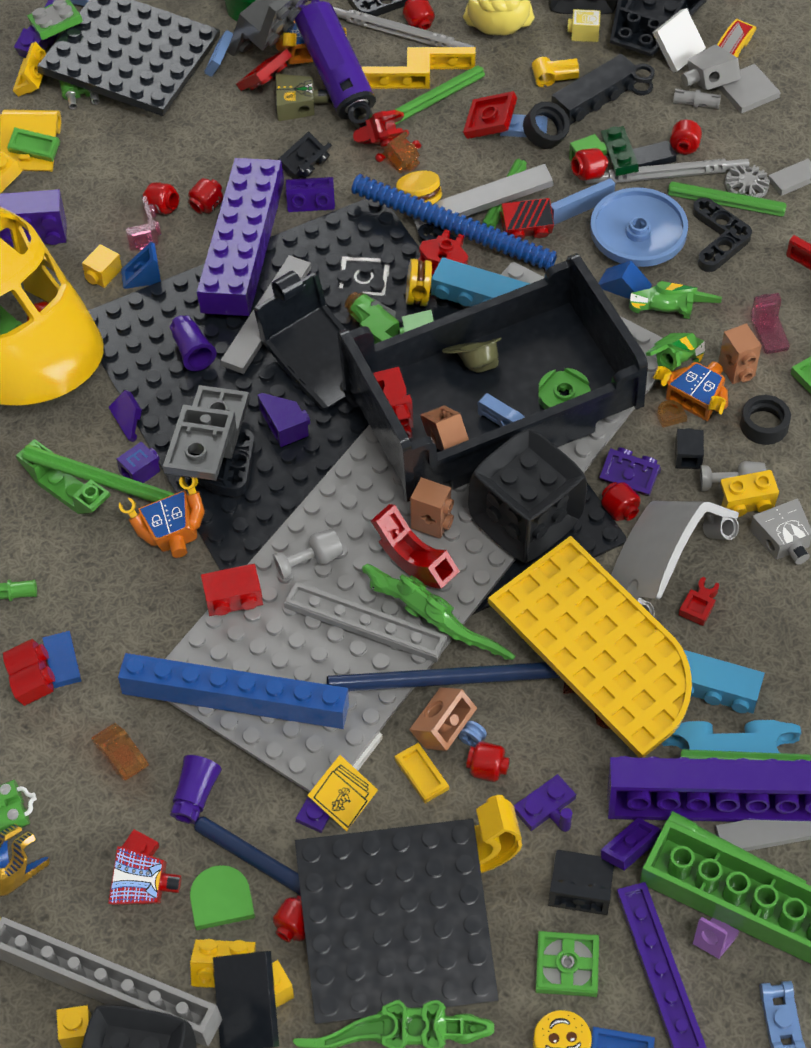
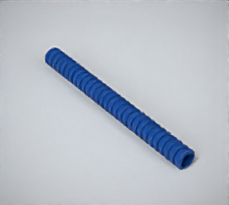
M359 174L352 184L351 190L354 195L358 193L359 197L363 198L365 196L367 200L372 199L374 203L379 202L382 206L386 204L387 208L393 207L394 211L400 210L402 214L406 212L409 217L413 215L414 219L420 218V221H427L429 225L433 223L437 228L441 226L442 230L448 229L450 233L455 232L457 236L459 234L464 235V239L468 237L469 241L475 240L477 244L481 242L484 247L488 245L492 250L496 248L497 252L503 251L505 255L509 253L510 257L514 258L516 256L517 260L520 261L524 259L525 263L531 262L532 266L538 265L540 269L544 267L545 271L553 266L556 261V251L549 252L550 249L548 248L544 250L541 245L537 247L533 242L529 244L528 240L522 241L521 237L515 238L513 234L509 236L506 231L502 233L498 228L494 230L493 226L487 227L485 223L481 225L478 220L474 222L473 218L469 217L466 219L465 215L459 216L458 212L452 213L450 209L446 211L445 207L439 208L438 204L432 205V202H425L423 198L419 200L415 195L411 197L410 193L404 194L402 190L398 192L397 188L391 189L390 185L384 186V183H377L375 179L371 181L370 177L366 176L364 178L362 174Z

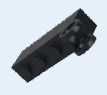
M619 54L552 94L551 102L557 104L565 111L571 125L576 121L583 120L589 113L598 111L609 101L616 100L627 90L640 96L650 94L653 90L652 80L654 79L655 70L648 64L634 65L625 56ZM644 69L649 71L651 75L639 77L636 75V71ZM637 82L647 83L649 89L639 91L635 89L634 85Z

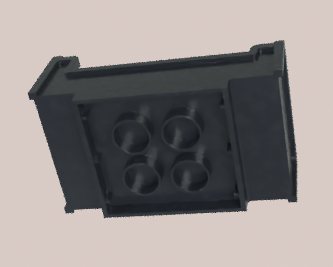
M578 253L572 254L567 257L566 261L548 268L544 279L374 344V336L367 326L351 331L344 329L337 332L343 387L346 392H352L403 485L404 498L407 502L410 501L421 477L439 484L449 481L453 489L468 484L472 474L483 460L509 439L524 430L531 429L544 436L556 447H560L594 433L596 423L599 420L631 407H635L637 410L644 407L648 372L647 358ZM502 338L497 341L498 366L483 372L469 370L458 353L442 352L444 348L454 345L486 342ZM395 367L400 368L406 386V393L412 399V438L409 439L373 373ZM565 368H571L586 376L589 381L590 392L544 409L539 404V383L542 377L549 371L556 369V372L564 371ZM566 389L564 392L559 390L560 395H569V390ZM488 393L512 409L520 412L525 418L500 427L487 417L478 414L477 403ZM445 405L461 414L469 440L441 451L436 448L432 437L426 435L420 415Z

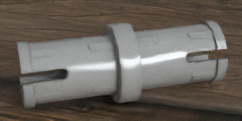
M675 88L673 104H685L693 106V108L707 107L719 110L721 95L703 93L697 89L696 91H687Z

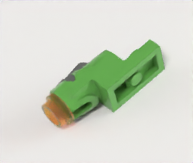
M353 292L345 302L347 312L360 323V327L367 326L370 328L374 336V344L399 335V321L396 319V312L364 293Z

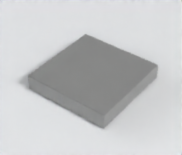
M756 64L741 69V79L718 86L741 114L780 97V91Z

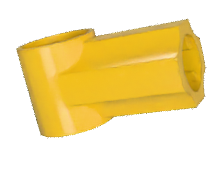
M539 57L531 65L536 84L539 87H544V85L551 86L557 80L579 78L577 58L551 61L547 57Z

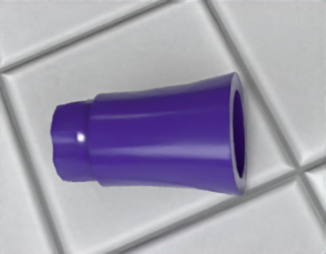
M180 315L172 320L170 330L181 353L185 368L191 371H199L211 365L216 358V349L206 339L193 319L188 315Z
M184 756L182 771L173 798L174 804L170 815L177 821L195 824L200 813L203 812L207 798L222 768L214 761L201 756Z

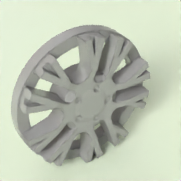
M739 165L738 169L733 166L726 174L725 187L728 192L747 195L745 192H749L748 196L762 198L768 192L770 180L767 177V173L764 170L760 171V167H755L756 165L745 168V165ZM738 187L740 190L737 192L733 188Z

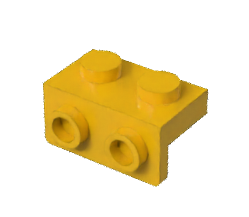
M36 42L31 43L27 57L22 61L12 90L18 97L39 89L43 74L38 73L37 65L47 53Z
M771 470L724 478L720 482L724 494L721 506L739 512L738 517L745 515L747 512L756 510L763 512L775 507L779 490Z
M213 939L195 940L190 961L191 985L193 987L215 988L213 957L256 952V942H245L242 940L219 941Z

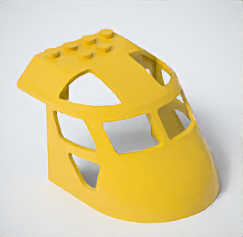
M0 207V231L9 228L14 245L13 249L0 238V296L11 291L30 318L29 321L8 333L0 335V404H36L65 395L89 379L101 362L104 344L101 333L88 309L57 265L35 229L20 216ZM22 227H24L29 232L31 238L30 242ZM46 267L50 268L55 272L59 282L61 283V286L53 278V276L50 274ZM22 282L26 291L49 302L41 312H38L22 289Z

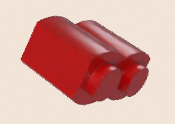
M33 639L3 653V660L9 675L12 693L15 699L23 706L54 692L53 682H55V676L50 667L47 666L48 652L43 644L39 645Z

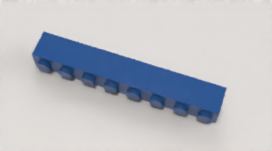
M125 653L118 676L122 694L339 729H344L349 708V694L346 687Z

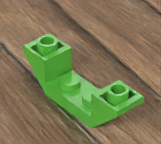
M35 439L28 444L53 453ZM24 449L16 455L17 460L41 488L77 514L94 512L111 496L110 492L91 479L86 484H83L72 475L24 460L22 458Z

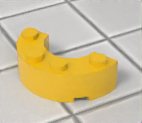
M495 795L488 798L486 803L476 809L479 825L474 827L481 873L506 863L522 847V837L514 806L503 795Z

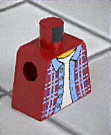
M117 846L108 904L116 906L160 904L162 891L179 893L181 875L165 873L167 865L165 860Z

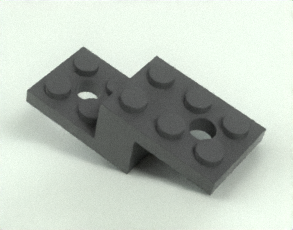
M304 0L254 1L239 14L227 52L234 57L239 52L245 53L251 46V42L262 51L269 45L271 47L274 46L283 33H289L295 26L294 19L299 14L300 10L298 8Z
M199 385L193 405L182 406L163 464L164 473L216 481L223 457L232 459L250 400L249 392ZM190 453H196L200 455L193 456Z

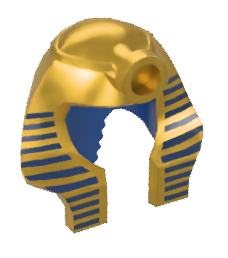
M13 824L7 829L0 831V896L11 893L50 864L49 857H44L31 864H27V856L24 849L28 844L36 840L30 832L24 833L13 841L11 845L12 858L9 862L8 840L22 831L21 827L17 824Z

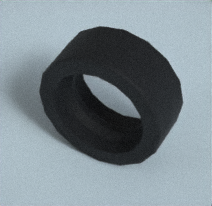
M539 102L535 104L523 121L524 133L528 140L535 146L543 149H551L559 145L569 133L570 122L567 114L560 106L552 102ZM536 115H543L552 120L556 126L557 134L549 135L544 133L536 124Z
M755 396L749 399L743 406L740 420L741 431L747 439L754 443L762 445L775 444L783 440L787 435L791 412L787 404L775 396ZM755 412H770L776 415L781 423L773 428H764L756 425L750 419V416Z

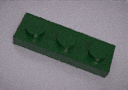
M614 126L601 130L602 140L606 145L607 154L615 176L639 172L638 162L624 126Z

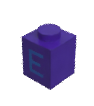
M142 442L117 458L120 474L142 483L160 472L158 463L160 458L153 448L148 449Z

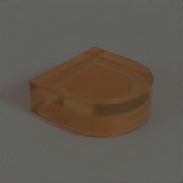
M666 400L658 406L657 417L662 428L687 422V415L680 403Z

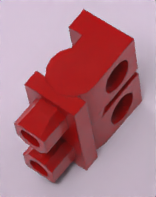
M395 367L373 373L409 439L412 438V399L406 393V386L400 368Z

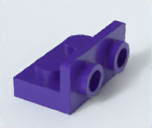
M333 177L286 180L288 212L335 209Z
M618 447L617 450L610 448L599 478L609 483L625 482L634 491L650 496L657 475L661 472V467L657 464V460L644 455L642 459L632 456L633 452L625 448Z

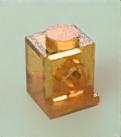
M406 131L389 142L383 151V155L400 174L407 169L411 172L420 164L418 160L420 154L416 146L407 140L409 134Z

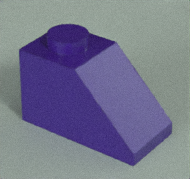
M265 393L257 395L259 411L280 447L309 436L308 425L311 424L310 418L306 410L301 411L297 402Z

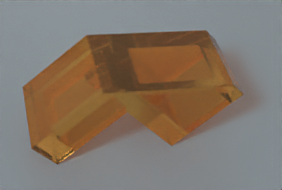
M116 723L91 737L94 745L106 755L115 773L126 781L149 766V763L126 731Z

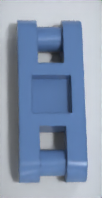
M782 981L781 985L772 986L770 983H760L759 989L770 1047L806 1048L802 1039L792 981ZM783 997L784 1005L774 1006L773 998ZM791 1038L792 1044L783 1045L781 1039Z

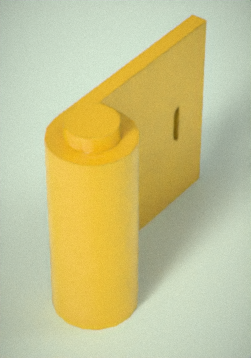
M4 109L2 114H0V150L16 160L22 171L53 172L54 161L30 157L29 154L9 152L7 146L14 127L56 137V134H60L61 130L60 111Z

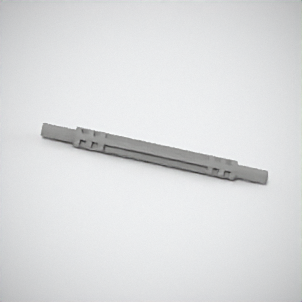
M333 7L338 18L345 19L348 23L434 47H474L439 33L352 9L347 11Z
M725 159L642 166L639 167V172L615 176L614 170L610 169L601 178L585 180V184L599 183L610 178L615 183L726 173V170H730L733 166L737 169L739 165H745V168H749V160L726 161Z

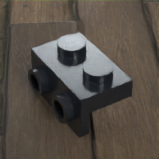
M308 131L278 160L282 161V169L292 179H300L302 176L306 179L315 170L313 166L316 163L322 165L329 158L330 154L328 151L332 145L328 142L323 146Z

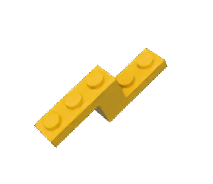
M407 47V67H362L372 89H430V69H471L475 67V47Z

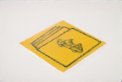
M339 755L307 796L347 831L378 789Z

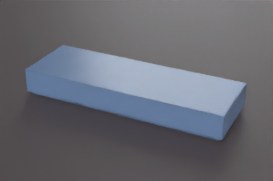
M610 178L552 203L551 209L554 225L596 207L604 197L615 192V182Z

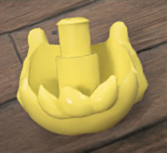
M469 0L463 15L466 24L476 27L481 32L489 35L513 34L521 27L530 26L535 18L529 0Z

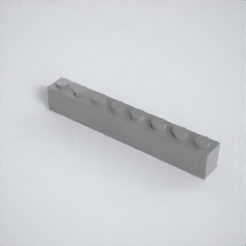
M5 917L0 919V960L106 1005L152 1010L182 1018L191 1024L196 1043L209 1047L222 1022L217 1005Z

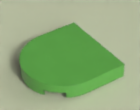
M223 865L210 867L201 872L194 880L190 891V899L196 930L255 918L248 881L237 869Z

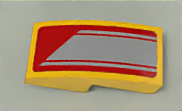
M735 19L717 45L738 57L742 48L748 45L756 31V27Z

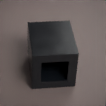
M692 428L677 429L675 468L700 470V465H702L704 458V430Z

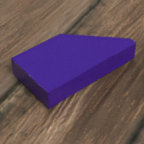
M124 390L108 408L127 439L134 442L137 440L135 430L142 410L132 393Z

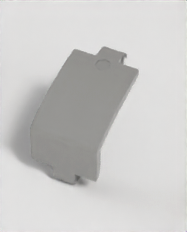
M652 501L645 508L630 532L611 576L654 617L655 610L653 605L648 601L642 600V598L659 600L662 597L678 559L700 519L705 516L703 531L706 537L709 539L731 540L737 536L739 531V524L736 520L738 519L739 512L711 502Z

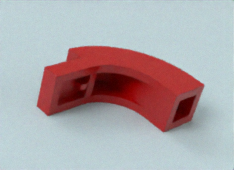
M388 504L371 520V523L382 538L379 544L403 571L410 576L416 577L425 585L442 589L460 572L447 550L435 549L426 545L412 532L394 504Z

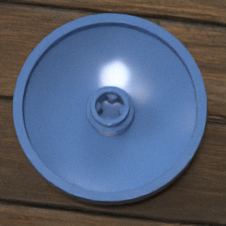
M626 188L607 195L594 208L590 224L592 240L605 256L621 264L632 261L637 267L654 266L673 258L683 248L688 232V220L682 207L670 196L648 188Z

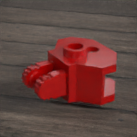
M397 110L374 113L370 119L366 120L367 126L353 132L354 141L362 144L373 143L381 145V147L393 145L396 141L405 139L409 136V131H403L402 128L396 129L395 122L401 121L404 118V113Z
M444 230L441 236L438 235L437 239L422 241L419 247L420 257L418 261L430 260L432 262V276L442 257L467 265L469 256L462 249L464 235L459 234L456 240L450 239V231Z

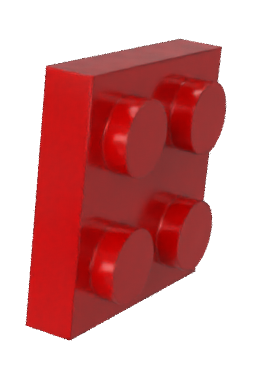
M285 49L264 60L236 83L239 90L243 91L247 88L253 90L257 86L267 83L272 79L271 75L273 73H278L287 66L286 61L292 57L288 49Z
M511 91L473 99L463 131L465 137L469 139L508 131L517 101L515 92Z

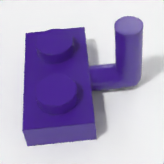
M557 774L515 804V813L530 831L551 818L561 831L567 832L571 828L572 810L564 807L576 799V794Z

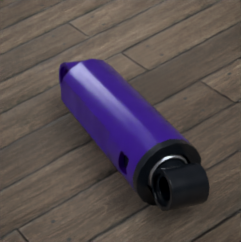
M304 0L298 8L300 12L295 18V24L338 116L341 119H350L356 130L367 126L366 120L370 119L373 115L371 108L376 103V97L336 12L327 1ZM307 1H312L310 4L305 5ZM366 114L365 118L357 120L360 115Z

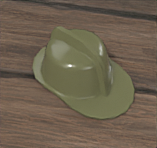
M502 338L486 342L454 345L444 348L442 352L458 353L469 370L483 372L498 366L497 341Z

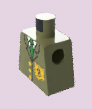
M276 74L278 121L314 116L315 103H328L326 89H314L312 77Z

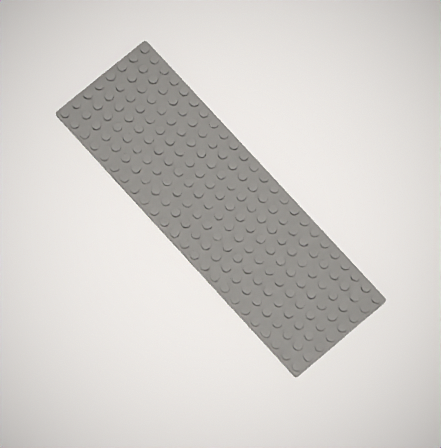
M515 262L510 263L501 273L503 276L529 284L544 279L543 276ZM621 317L645 356L646 352L655 346L654 343L662 339V337ZM656 354L646 356L648 372L645 395L658 380L652 378L658 367ZM635 407L599 420L596 423L594 433L557 448L573 460L582 472L585 473L634 411ZM369 425L247 564L255 563L263 605L251 610L242 609L229 612L222 616H209L207 610L165 659L320 684H327L326 680L329 675L430 669L435 662L284 608V602L296 581L448 635L445 632H441L432 623H428L421 615L415 617L405 609L407 604L400 598H394L391 595L373 591L370 587L369 576L362 571L363 565L371 564L392 578L400 579L401 574L410 577L381 547L379 541L382 538L371 523V520L388 504H394L409 528L422 542L435 549L447 550L460 572L442 589L429 586L426 589L433 595L440 596L454 607L452 614L463 626L516 558L491 539L473 520L468 508L469 483L456 489L452 488L449 481L442 484L451 487V499L454 500L451 514L454 515V520L449 530L445 529L441 539L411 529L410 501L407 502L405 500L403 485ZM334 529L343 548L342 555L327 564H320L315 558H311L291 567L290 576L282 579L273 560V554L283 553L286 557H289L309 548V538L311 535ZM448 635V641H447V643H446V645H445L443 651L446 649V647H447V646L450 644V642L453 640V638H452L450 635ZM415 687L348 691L349 708L344 729L166 702L310 793L339 755L352 766L356 763Z

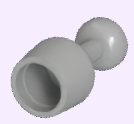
M743 461L739 464L737 472L712 473L709 466L700 465L701 491H708L711 489L712 483H720L721 479L766 471L765 463Z
M334 529L311 535L309 538L310 547L289 557H286L283 553L273 554V560L282 579L290 576L291 567L311 558H315L320 564H327L342 555L343 548Z

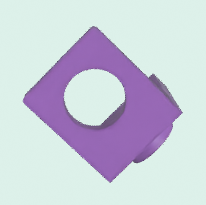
M701 917L698 921L693 944L720 959L738 937L739 930L715 918L708 921Z

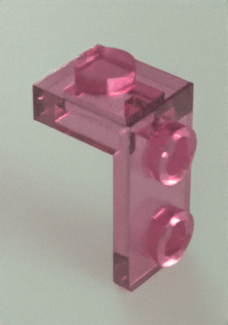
M146 196L141 198L148 224L125 228L130 251L144 249L150 242L158 245L157 236L161 235L159 222L153 221V218H156L154 205L148 204Z
M779 293L763 294L754 297L751 318L766 354L787 351L790 347L778 317L782 301Z

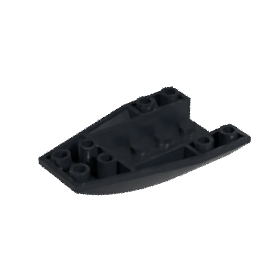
M618 0L610 43L652 57L660 49L652 32L681 9L687 8L692 17L707 0Z

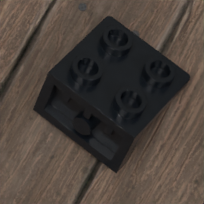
M557 850L548 906L608 915L614 865L601 859V856Z

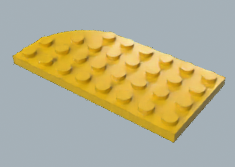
M569 536L488 598V604L639 758L647 756L678 729L688 709L692 690L690 666L683 648L676 638L572 536Z

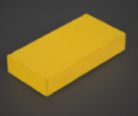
M419 742L394 756V760L424 803L449 790L448 783Z

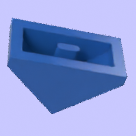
M150 242L121 269L123 288L148 286L161 281L155 243Z
M632 261L607 268L598 283L602 290L630 299L631 293L652 287L650 281Z

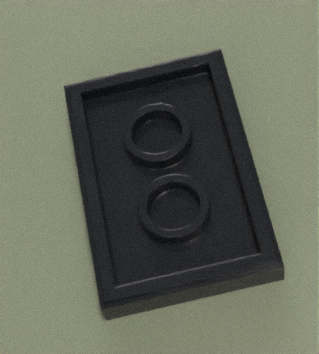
M271 951L213 957L216 1003L222 1017V1022L219 1026L220 1048L279 1047Z

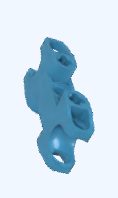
M755 720L745 724V733L714 734L713 725L709 722L687 721L681 723L678 729L661 745L677 746L682 750L780 753L777 749V746L780 744L799 741L801 727L793 723L776 720Z

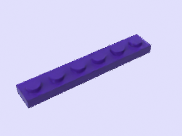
M646 882L617 889V898L671 1048H706Z

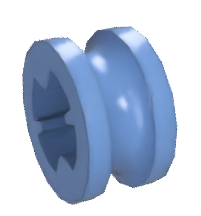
M468 721L458 737L470 747H476L477 743L486 738L487 732L480 724Z

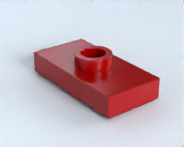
M793 235L789 240L787 257L811 270V244Z

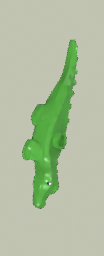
M371 564L362 566L363 573L367 574L370 578V587L373 591L391 595L394 598H400L407 604L405 609L413 616L419 617L421 615L428 623L438 627L441 632H445L453 639L465 642L469 646L474 645L480 649H486L494 655L502 656L505 660H514L516 657L499 643L463 626L452 614L454 607L442 597L429 592L426 589L427 586L412 575L407 577L401 574L400 579H396Z
M395 1000L383 1006L382 1010L376 1015L359 1019L333 1034L320 1038H295L293 1043L298 1048H337L358 1041H376L386 1048H404L406 1045L444 1048L446 1045L445 1040L447 1039L454 1040L460 1044H469L478 1039L488 1037L494 1033V1023L472 1014L446 1016V1007L439 1000L430 1001L424 1004L422 1008H407L403 1002Z

